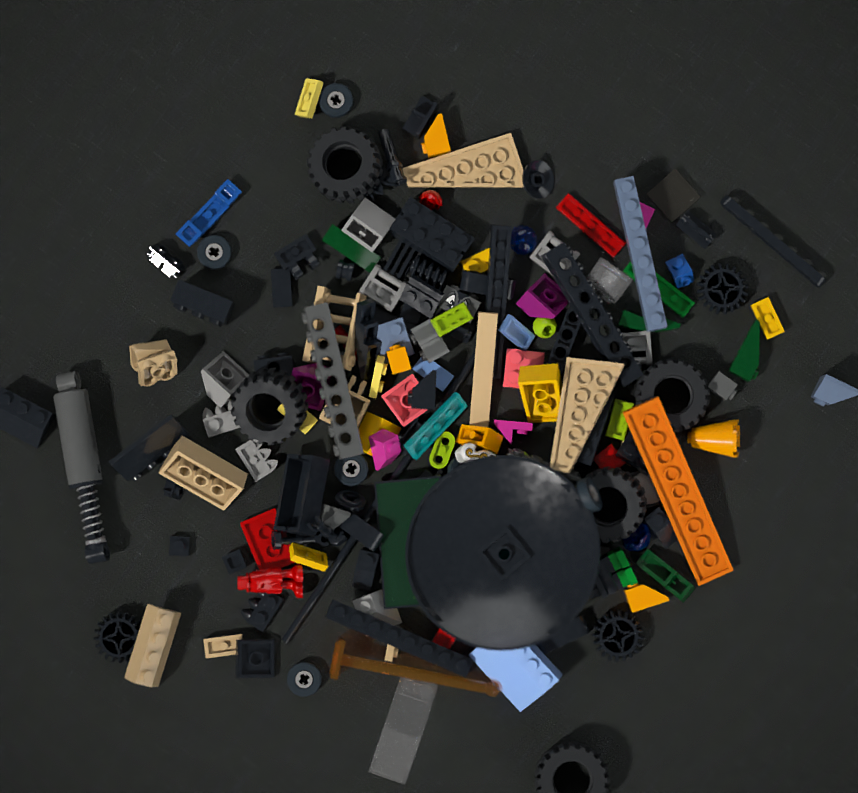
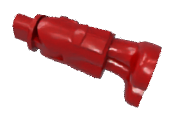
M295 565L293 568L286 570L276 567L246 573V576H237V589L267 594H281L282 589H290L294 592L295 597L303 598L302 565Z

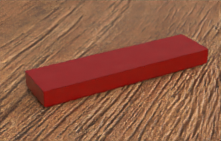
M569 193L557 205L556 209L612 258L626 244Z

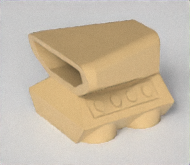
M167 339L129 346L130 363L133 369L138 371L140 386L148 387L159 380H170L177 375L176 355L174 350H171Z

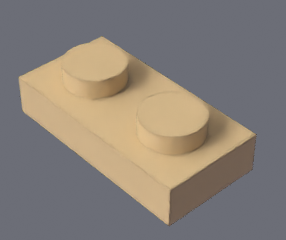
M242 634L203 639L206 658L235 655L236 639H243Z

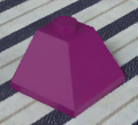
M544 273L525 292L516 305L529 317L554 319L567 306L568 301L559 286Z
M316 363L293 368L292 375L296 378L295 382L297 384L301 383L303 386L302 392L307 394L308 398L305 402H308V408L321 411L325 399L322 400L319 388H322L321 381L316 379ZM331 376L327 378L328 385L330 383Z

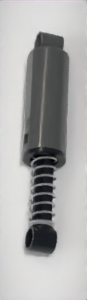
M77 371L58 374L56 376V384L59 393L54 394L53 397L69 489H77L76 491L80 493L78 497L81 500L79 506L82 507L80 514L84 517L82 519V522L85 523L83 529L86 530L84 537L88 540L85 542L86 560L89 564L109 561L110 550L105 536L102 535L104 528H101L100 523L103 521L99 518L102 513L98 512L100 505H97V500L99 498L96 497L95 493L97 490L94 488L95 485L103 484L88 390L81 389V379Z

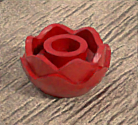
M427 190L419 197L420 203L430 210H438L442 206V198L436 191Z

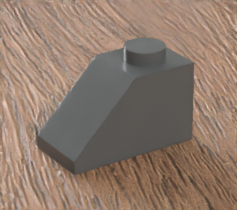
M322 504L320 518L324 525L330 526L333 530L351 515L350 512Z

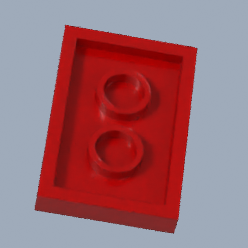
M276 508L240 522L259 570L276 567L283 568L295 563L290 560V545H282L280 549L272 548L271 534L272 532H279L273 530L277 512ZM281 532L282 537H287L286 533Z

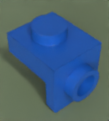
M683 254L665 262L677 288L687 286L694 281L692 269Z

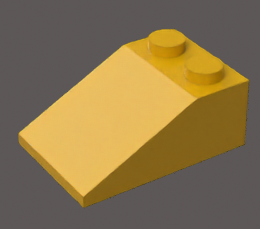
M558 364L520 366L518 385L528 423L557 421L562 391V379Z

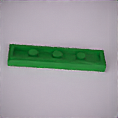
M630 261L622 272L635 281ZM656 273L662 303L684 318L695 302Z

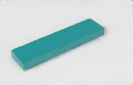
M454 392L403 445L413 459L417 460L468 407L459 393Z

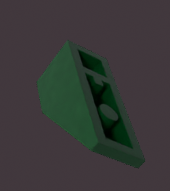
M757 319L750 327L727 371L746 382L751 381V379L755 380L759 373L757 367L759 365L760 321Z

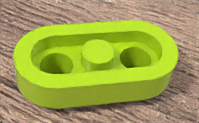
M443 432L434 443L429 461L432 467L436 469H442L448 464L455 445V438L450 432ZM443 438L449 439L448 445L442 444ZM437 456H441L443 458V461L441 463H437L435 461V458Z

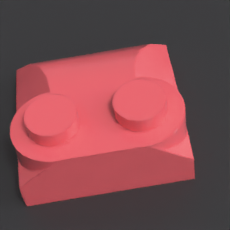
M507 348L503 387L519 389L520 366L544 365L545 353Z
M413 374L381 396L403 427L428 411L411 409L412 405H408V393H412V388L419 383Z

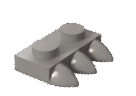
M231 400L228 403V411L224 407L220 408L218 405L215 409V415L210 409H204L203 423L208 438L240 428L239 425H235L234 419L236 417L231 414V409L233 408Z
M254 439L253 441L249 440L235 450L255 482H257L276 468L278 460L265 461L269 457L271 449L259 450L262 444H258V440Z

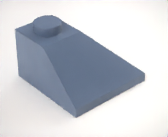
M403 317L378 326L377 339L382 342L380 356L385 357V364L389 363L386 352L390 351L389 347L400 344L401 348H406L408 356L415 354Z
M825 374L820 376L811 398L815 399L814 403L824 407L825 404L831 405L857 396L858 389Z

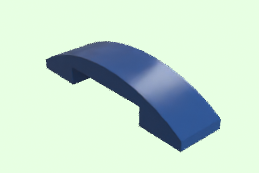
M227 179L212 198L175 235L187 246L191 247L227 211L242 191Z

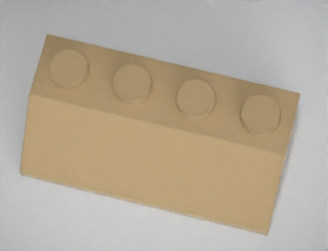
M184 436L172 447L159 470V474L222 510H225L244 489L248 473Z
M147 604L124 677L125 679L148 687L159 686L181 616L180 612Z

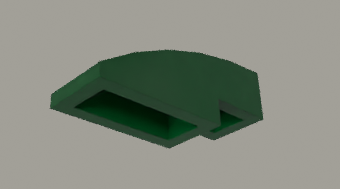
M333 224L322 239L324 243L369 273H371L381 259L376 253L369 251Z
M626 310L622 312L617 326L639 332L646 331L643 314L639 316ZM666 318L667 328L652 331V333L676 330L680 328L681 324Z
M649 549L636 562L642 570L683 603L695 589L690 582Z

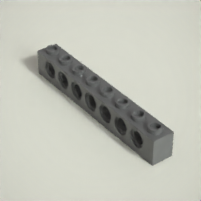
M328 302L305 307L301 316L303 324H307L308 327L306 337L308 343H311L313 348L310 354L312 361H316L317 369H315L316 379L321 381L322 388H319L321 399H325L326 402L324 413L326 419L329 418L331 423L328 429L330 437H334L335 445H333L334 454L339 457V460L362 455L364 452ZM315 320H320L323 323L321 330L314 328L313 322ZM319 339L327 341L328 346L326 349H321L318 346ZM323 358L331 359L332 366L330 368L323 366ZM330 376L334 377L337 381L334 387L327 384V378ZM333 395L341 398L340 405L335 406L332 404L331 398ZM337 414L345 416L346 421L343 425L336 422ZM342 433H347L350 436L349 443L341 442L340 436Z

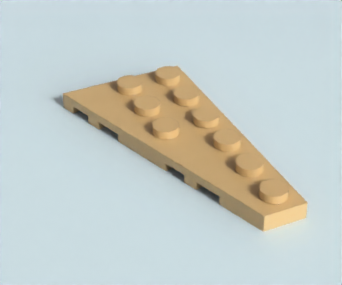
M511 133L402 168L403 174L407 178L406 183L408 187L524 188L522 182L524 170Z
M567 357L550 462L552 469L559 473L570 474L625 366L623 363Z

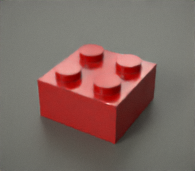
M612 444L598 453L594 459V463L600 469L610 466L611 468H620L626 462L615 456L617 450Z

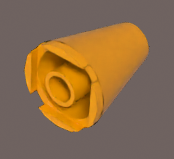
M733 419L692 428L691 432H688V443H691L693 448L738 458L739 452H737V447H740L739 420Z

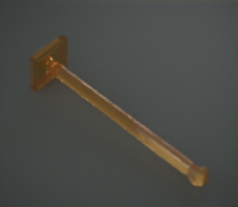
M337 638L329 672L331 679L338 680L340 666L342 665L486 693L490 697H495L500 692L498 683L494 681L486 683L484 681L343 654L345 640Z

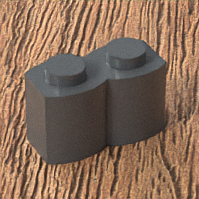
M431 318L412 328L409 335L414 345L418 344L421 351L418 353L423 362L427 361L428 363L450 352L442 337L439 338L431 324Z

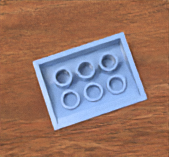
M536 645L510 651H492L476 647L469 654V657L473 659L520 712L550 689L563 675Z

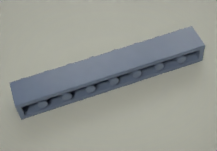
M634 176L614 180L613 185L646 332L666 329L667 322Z

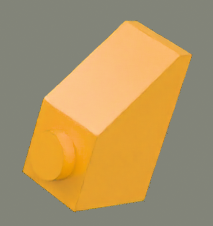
M442 113L437 115L424 136V142L421 143L423 154H427L428 158L451 152Z
M400 344L389 347L390 351L386 353L392 374L410 370L411 366L406 348H401Z
M462 424L456 443L461 445L473 443L476 445V450H490L494 454H498L503 436L488 427Z
M643 584L628 585V589L624 590L632 613L669 601L667 596Z

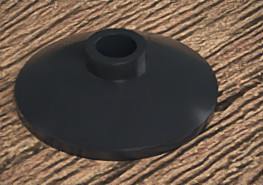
M536 160L527 164L522 175L525 191L536 199L545 198L550 194L554 186V175L547 163Z

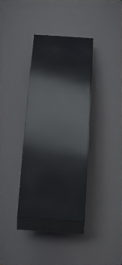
M373 299L358 302L356 309V351L360 377L363 381L373 377L378 355H380L382 342L377 339L379 321L374 319L376 301Z

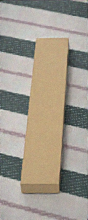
M478 313L469 423L472 426L489 427L498 313Z

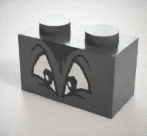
M453 284L451 287L446 285L443 291L445 295L441 300L439 309L446 312L464 302L474 318L481 304L478 301L479 297L471 293L465 295L461 293L459 287Z

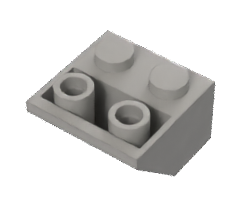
M365 197L341 231L373 253L389 231L395 218Z

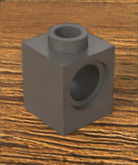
M720 371L714 375L707 385L708 389L723 401H726L728 398L731 400L737 392L735 389L737 384Z

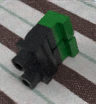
M620 546L600 556L598 576L590 595L591 599L599 596L605 598L628 585L632 586L638 583Z

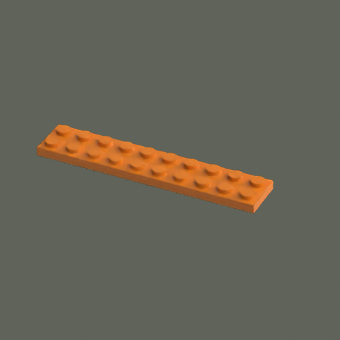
M656 396L623 411L624 418L697 585H703L734 571L659 397Z

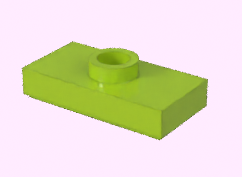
M462 302L431 319L430 322L440 338L471 321L473 317L465 303Z
M619 399L614 400L605 436L624 441L628 425L622 412L632 408L634 403Z

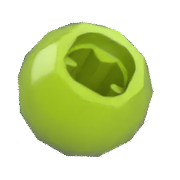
M537 317L533 322L534 333L543 339L550 338L557 330L555 319Z

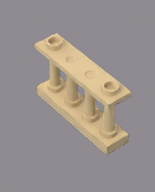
M318 286L314 305L326 302L330 304L331 302L354 306L352 318L331 314L332 322L350 325L348 337L336 335L337 343L346 344L345 353L340 356L343 368L351 371L356 361L354 355L356 350L355 320L357 303L367 300V296L361 293H357L356 299L331 294V289ZM315 320L313 326L316 330H321L323 323L320 320ZM319 339L318 346H320V341L325 339ZM307 340L302 361L310 364L316 363V361H312L310 351L313 350L312 344L308 343Z

